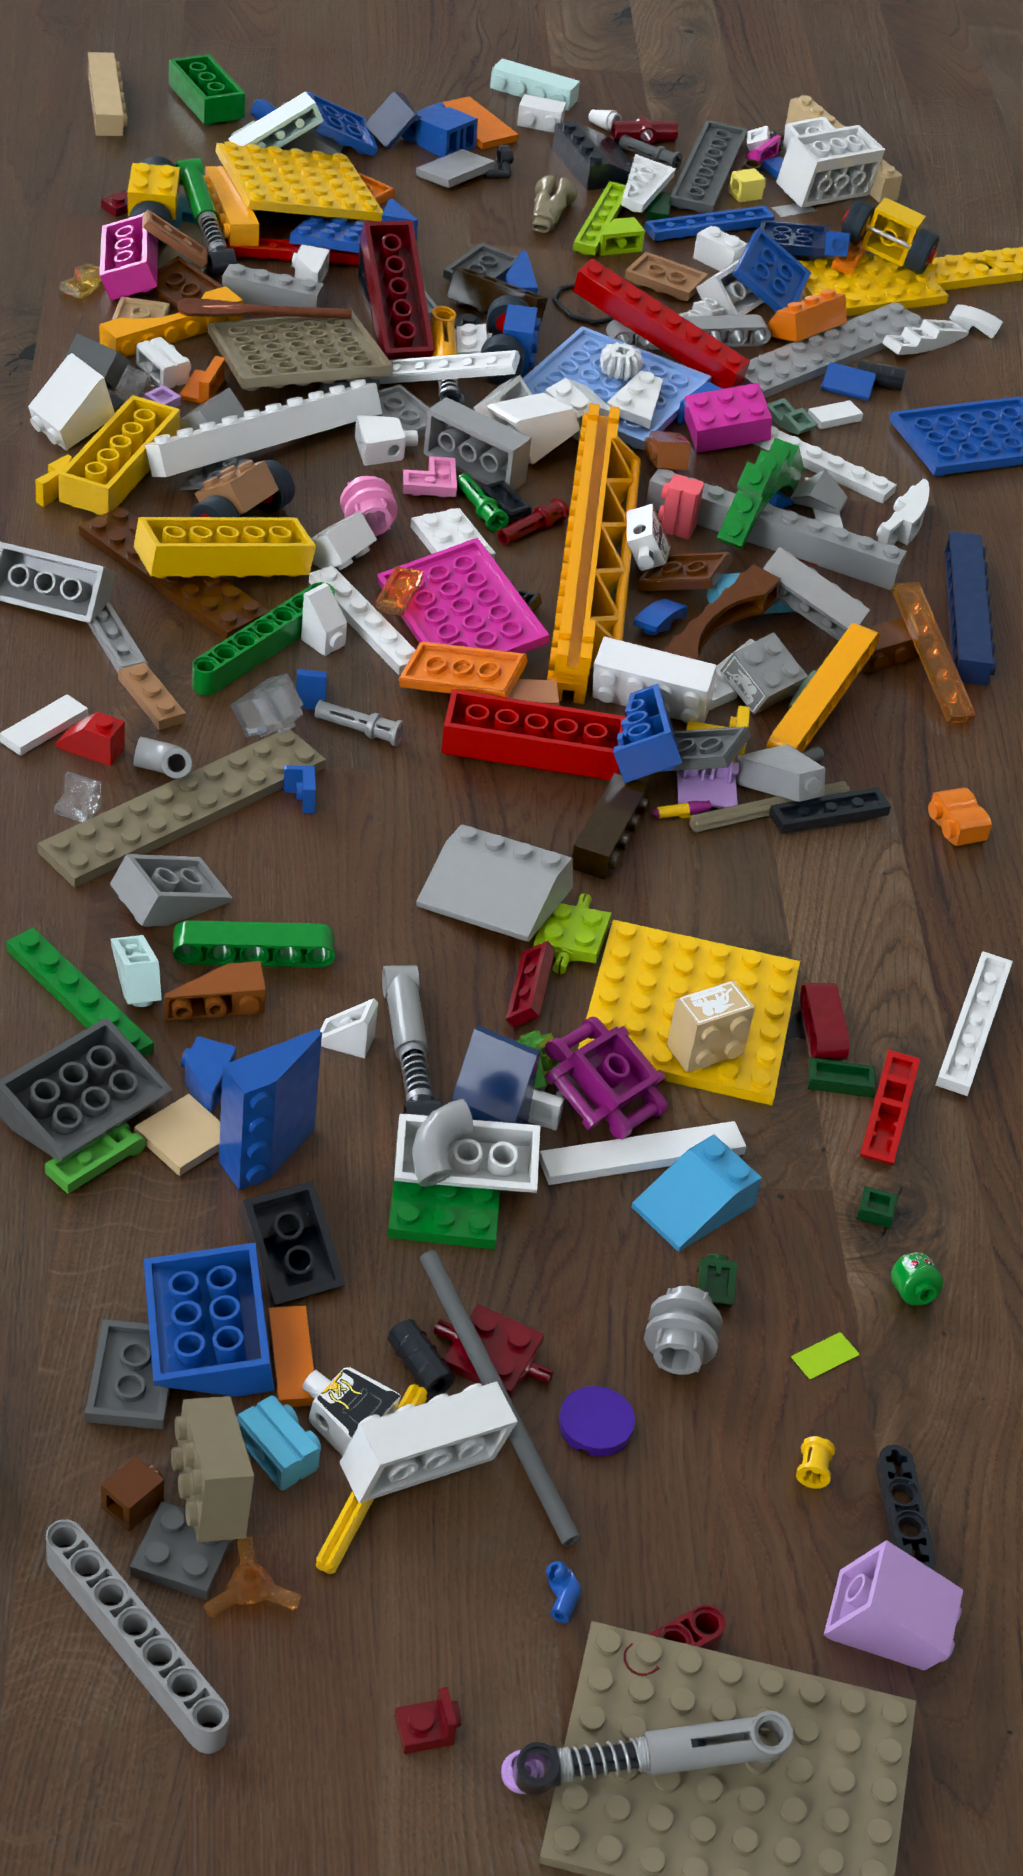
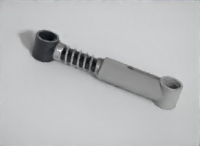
M383 966L384 999H387L395 1053L401 1062L406 1095L403 1114L429 1116L431 1112L442 1107L440 1099L433 1098L431 1080L427 1070L426 1056L429 1049L419 996L418 966Z
M765 1711L756 1717L646 1731L642 1733V1738H630L628 1743L618 1740L616 1745H612L611 1742L607 1741L605 1746L595 1743L593 1748H589L584 1744L582 1749L579 1750L575 1746H572L571 1749L568 1747L558 1749L545 1743L533 1742L526 1745L520 1751L513 1767V1779L516 1786L522 1792L537 1796L545 1793L551 1787L560 1786L562 1782H572L574 1777L581 1776L582 1780L587 1775H593L596 1779L597 1774L604 1773L607 1777L608 1772H616L619 1776L620 1771L628 1770V1773L631 1774V1769L637 1768L640 1772L647 1771L648 1775L652 1776L753 1761L771 1763L776 1761L790 1746L793 1738V1729L789 1720L783 1714L777 1711ZM768 1728L776 1734L777 1745H765L759 1738L758 1729ZM532 1759L541 1761L546 1766L547 1775L540 1779L531 1777L526 1772L525 1763Z

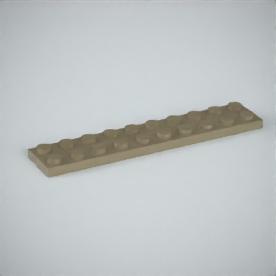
M285 728L192 771L185 777L177 778L37 843L38 853L76 888L118 868L126 854L145 855L283 789L284 766H315V773L325 769L326 759L290 728Z

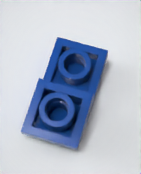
M667 599L658 600L643 609L634 618L633 625L641 627L643 633L658 635L659 632L670 630L671 623L675 619L686 617L688 606Z

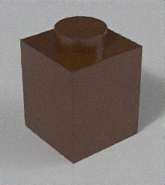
M137 1456L101 1484V1508L127 1531L133 1529L158 1508L161 1501L164 1502L163 1475L155 1466L145 1464Z

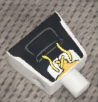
M351 1367L344 1368L332 1381L317 1370H314L306 1378L302 1386L303 1390L315 1398L309 1414L310 1423L342 1456L348 1447V1443L354 1436L358 1424L371 1415L383 1417L393 1414L398 1407L401 1397L396 1391Z

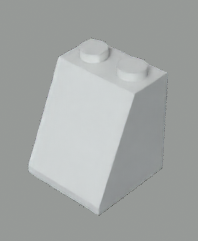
M73 353L66 357L28 406L32 416L30 422L35 430L38 432L42 431L53 444H58L65 450H68L102 427L115 414L104 377Z
M545 393L492 403L487 406L493 420L532 438L529 463L531 464L537 462L581 430L577 421L578 414L575 409L570 405L567 406L561 403L556 397L553 398Z

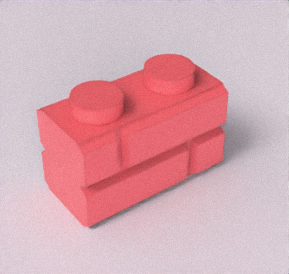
M675 474L670 483L665 482L661 498L665 499V505L660 506L658 518L662 521L661 524L666 534H676L677 537L685 539L691 538L697 524L704 487L703 481L693 478L688 479V477Z

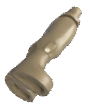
M547 175L537 182L535 187V206L531 218L534 231L547 233L549 230H552L558 222L563 209L576 200L577 188L569 179L561 178L559 180L555 195L556 178L554 176Z

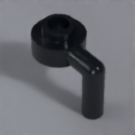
M498 145L496 164L501 170H488L484 173L485 178L508 179L511 177L510 164L513 163L514 153L513 150H510L509 145Z

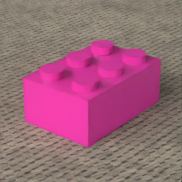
M759 383L685 396L684 418L696 453L771 440L772 416Z

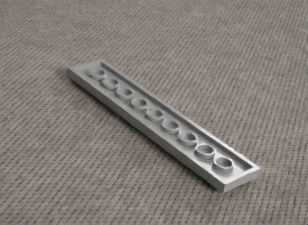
M891 303L848 320L847 323L751 359L745 379L741 385L759 383L764 398L825 374L830 362L847 365L888 348L882 344L886 335H902L905 327L920 328L923 319L919 315L905 309L900 303Z

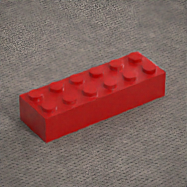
M452 689L444 723L441 753L456 757L461 756L511 764L513 766L536 768L544 771L549 770L599 778L601 780H611L614 773L619 774L620 772L613 751L614 747L619 745L617 737L619 733L623 732L621 723L626 716Z

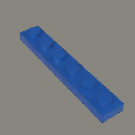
M765 206L645 221L644 230L654 241H664L665 239H682L686 236L697 235V233L709 226L718 227L723 232L730 230L741 231L752 227L759 228L762 220L774 221L775 216Z

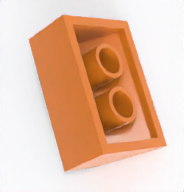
M834 289L822 290L821 294L817 296L805 297L804 301L788 303V307L778 310L767 324L771 337L799 342L847 323L846 295L836 293Z

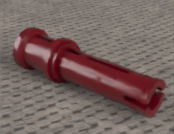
M556 497L551 500L550 504L536 507L533 514L502 530H498V541L503 546H507L539 528L548 529L554 522L567 519L569 508L562 498Z

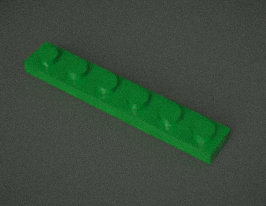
M34 927L6 941V951L86 1028L108 1017L143 1057L154 1052V1042Z

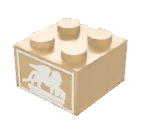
M734 980L677 998L667 1047L687 1073L700 1068H707L714 1063L726 1059H734L744 1054L755 1006Z

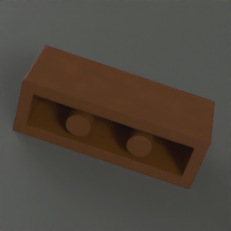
M917 614L868 627L880 633V638L875 651L861 672L866 674L929 655L936 632Z

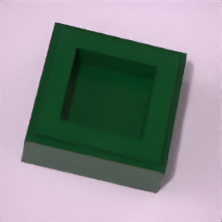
M864 1186L856 1219L891 1228L898 1195Z

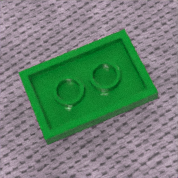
M394 1181L387 1238L495 1250L500 1190L437 1184L422 1187L419 1183Z

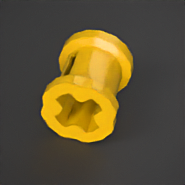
M819 1436L805 1438L801 1445L803 1461L797 1468L796 1478L802 1485L809 1488L818 1489L826 1487L830 1483L831 1473L828 1467L829 1461L832 1460L835 1454V1446L830 1440Z

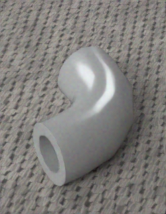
M140 736L135 750L133 765L164 773L171 778H182L191 772L193 759L191 754L182 747Z
M462 1098L451 1101L431 1112L416 1132L412 1157L419 1185L422 1187L440 1183L453 1174L448 1159L449 1145L454 1139L473 1131L472 1115L467 1103Z

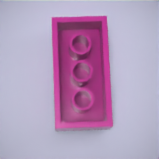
M143 214L102 226L100 278L110 300L129 297L138 292H149L157 287L158 238L142 228Z

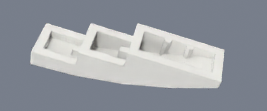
M924 319L920 328L905 327L902 335H886L882 344L898 355L918 354L950 345L967 337L969 332L954 321Z

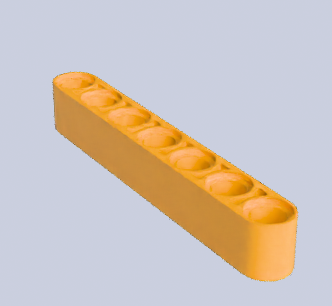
M852 623L773 731L766 749L786 744L801 753L806 749L875 651L880 633L857 623Z

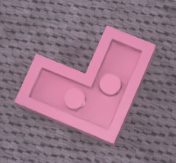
M429 456V471L403 470V494L456 497L455 458Z

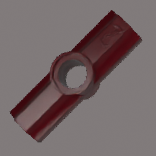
M646 117L638 118L636 121H614L611 126V138L615 142H619L624 135L647 144L668 142L678 139L679 133L676 121H650Z

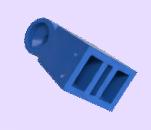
M442 102L415 111L418 118L401 136L407 141L413 142L416 140L417 145L442 158L462 149L470 151L476 148L478 118L451 107L446 108Z

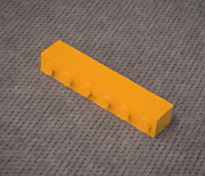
M224 166L206 167L204 177L218 213L219 227L222 228L223 237L228 239L230 246H259V222L254 211L247 209Z

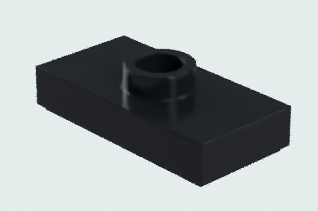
M503 480L481 486L486 496L495 499L499 509L504 510L508 514V522L516 521L532 514V507Z

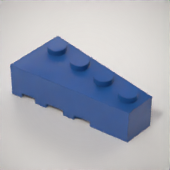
M655 684L630 693L625 710L627 717L621 723L623 732L618 734L617 742L619 745L614 747L613 751L625 783L658 771H670L676 765L682 763L670 716L659 685Z

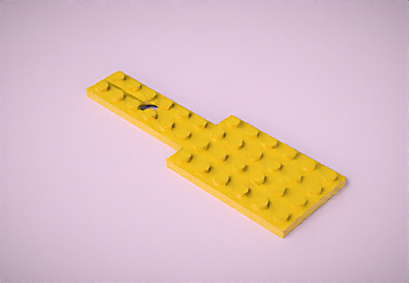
M1023 246L937 257L932 264L929 263L923 274L915 273L905 268L904 265L901 267L874 253L864 254L852 276L850 273L847 275L831 268L835 257L808 261L798 260L811 272L802 291L805 297L817 296L821 294L822 290L834 289L836 293L846 295L847 316L866 314L894 302L900 303L905 309L945 304L948 301L949 295L944 290L1023 280Z

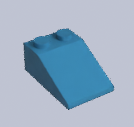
M713 1134L688 1149L632 1202L631 1207L671 1246L680 1252L754 1206L762 1177Z

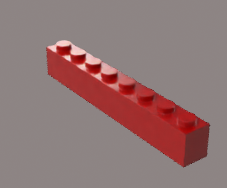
M593 258L578 270L573 290L575 294L687 367L712 376L711 382L716 386L726 389L740 386L743 383L750 360Z

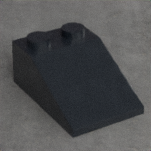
M313 1181L242 1201L238 1213L247 1243H256L260 1274L274 1306L345 1286Z

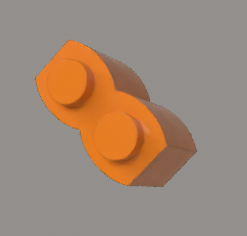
M963 787L933 792L931 802L928 805L929 815L942 827L944 837L953 845L959 846L988 840L992 827L991 819L984 808L978 806L975 796L968 788Z

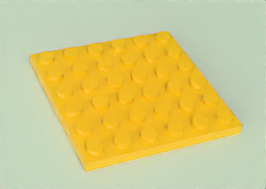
M226 141L224 144L217 143L215 152L247 209L382 221L383 210L345 154L334 153V155H329L316 150L310 153L297 148L282 150L276 146L262 148L255 144L242 146L230 141Z
M613 920L586 1019L591 1016L597 1017L608 1031L616 1026L618 1028L625 1026L630 1032L629 1038L657 1071L661 1070L667 1077L665 1079L666 1082L772 1106L800 961ZM734 980L755 1006L744 1054L734 1059H726L714 1063L707 1068H700L687 1073L667 1047L676 999ZM587 1038L579 1043L578 1049L594 1039Z

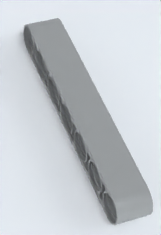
M756 314L683 317L728 347L762 346L771 337V332L764 319ZM615 319L610 321L606 327V333L609 337L643 350L660 349Z
M68 1519L52 1523L46 1531V1562L49 1568L189 1743L197 1751L205 1754L221 1750L228 1739L229 1709L225 1702L81 1526L75 1521ZM68 1545L70 1547L60 1548L59 1546ZM83 1574H93V1576H90V1577H84V1576H81V1575H83ZM110 1602L117 1603V1605L115 1606H107L104 1604ZM131 1632H140V1633H142L141 1635H138V1636L128 1635V1633H131ZM159 1661L167 1663L163 1666L152 1665V1663ZM179 1692H189L192 1695L181 1697L176 1694ZM211 1722L218 1726L214 1728H205L201 1725L204 1723Z

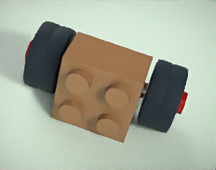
M249 460L237 466V469L235 465L229 466L220 471L221 477L215 476L202 483L204 488L195 493L199 503L191 510L190 517H240V514L247 512L254 506L267 513L276 512L289 504L294 498V481L288 470L274 460H263L257 463Z

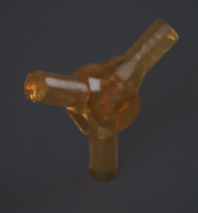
M246 1536L245 1539L237 1540L240 1565L236 1567L229 1580L227 1590L204 1604L207 1615L213 1619L236 1603L245 1605L265 1603V1601L269 1600L296 1610L301 1594L274 1584V1580L261 1564L256 1563L253 1538Z

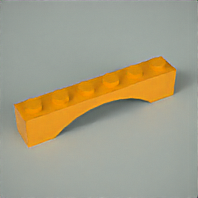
M226 286L205 292L201 298L243 303V300ZM179 312L173 315L148 319L121 317L99 324L100 344L119 352L124 357H129L136 354V346L140 342L147 340L150 342L151 339L162 337L168 344L208 332V323L240 321L242 316H186Z

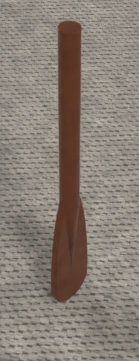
M184 298L178 302V311L186 316L266 315L352 319V309L249 305L232 301Z

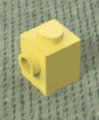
M755 168L732 171L728 192L738 202L762 199L766 179Z

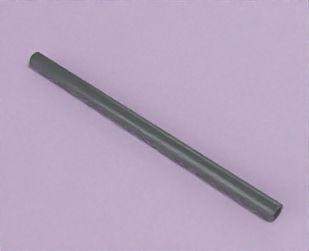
M430 1250L421 1255L420 1261L482 1385L497 1382L518 1421L508 1437L562 1545L568 1547L575 1544L581 1537L437 1251Z

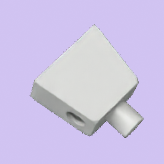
M356 415L355 440L364 466L401 461L404 458L405 447L418 445L417 430L403 431L400 420L396 417Z

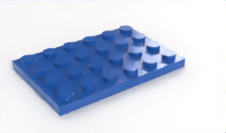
M1021 396L891 412L889 421L934 476L1023 464V398Z

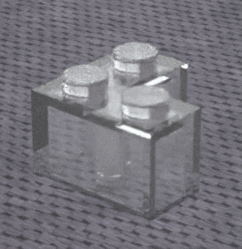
M288 673L268 678L230 705L246 737L257 734L260 737H265L275 730H278L279 733L286 732L295 726L294 721L303 715L300 708L303 706V703Z

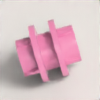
M360 476L350 483L348 482V486L345 487L340 498V506L344 513V518L361 511L375 536L383 534L388 529L390 530V526L394 523L398 513V506L390 485L376 476Z

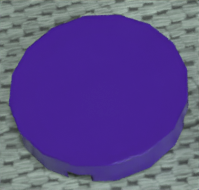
M589 1386L581 1387L567 1396L561 1405L558 1425L562 1437L572 1448L578 1451L581 1448L584 1451H589L588 1455L600 1457L613 1455L626 1447L630 1437L633 1435L635 1416L632 1406L619 1393L610 1388Z

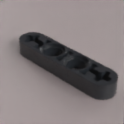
M888 1445L882 1449L876 1463V1472L891 1543L912 1556L913 1550H916L915 1558L933 1570L935 1567V1554L913 1457L902 1446ZM890 1460L895 1461L896 1466L901 1467L896 1478H894L896 1474L895 1466L889 1462ZM903 1491L910 1496L912 1501L900 1503L893 1498L892 1492ZM911 1524L918 1530L919 1535L914 1537L906 1536L900 1531L899 1525Z

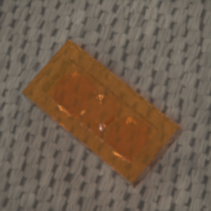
M395 566L375 601L376 611L403 616L423 580L422 571Z

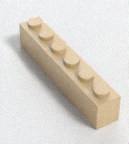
M88 52V78L96 136H123V127H127L126 104L124 103L123 84L121 82L120 63L115 61L114 53Z

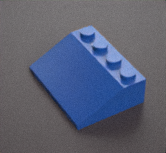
M319 1029L223 1065L219 1163L238 1190L251 1185H258L264 1180L271 1178L314 1131L322 1033Z
M256 1243L143 1259L154 1386L235 1397L274 1391Z

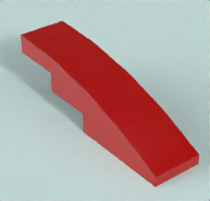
M888 1049L860 1157L893 1166L920 1058Z

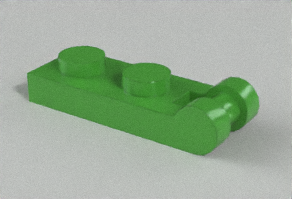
M125 1122L62 1162L55 1158L45 1163V1174L69 1194L129 1155L136 1156L141 1153L146 1146V1140L140 1134L132 1133L130 1126Z

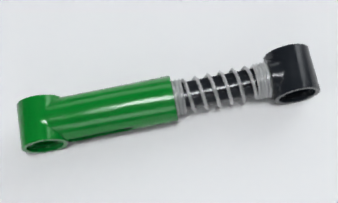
M200 158L176 161V167H180V185H183L195 222L202 230L209 251L208 264L211 275H223L229 264H237L233 248L227 247L218 223V213L204 177L202 161Z

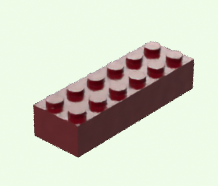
M413 220L364 222L360 242L377 345L388 360L433 357L435 350Z

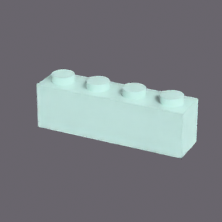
M502 58L492 68L490 88L522 98L526 94L566 102L565 110L569 111L578 101L580 81Z
M304 92L229 138V141L242 146L255 144L262 148H269V146L280 148L324 120L315 101Z

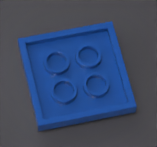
M308 91L307 94L315 101L324 120L315 126L316 132L320 136L333 138L338 144L344 147L348 145L362 155L368 154L372 157L376 155L378 148L372 132L364 125L367 122L366 117Z
M310 215L290 233V243L359 253L360 235L363 224L366 221L350 223L344 218L328 220L324 219V216Z
M759 227L752 234L732 275L776 313L778 310L788 307V303L798 301L811 272Z

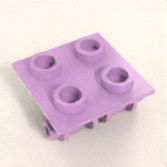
M732 761L728 768L676 771L678 804L689 801L710 800L711 807L720 809L738 805L736 775H738L739 763H733Z

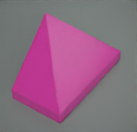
M774 136L745 154L747 160L759 161L762 166L763 160L777 157L781 136Z

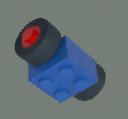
M504 295L498 297L492 302L488 310L486 323L489 332L492 333V337L485 341L480 353L518 350L520 355L515 374L486 376L489 380L496 383H505L518 375L525 377L529 373V367L534 368L541 318H536L537 308L529 307L518 296Z

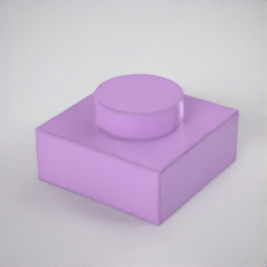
M164 385L144 394V399L174 408L181 405V396Z

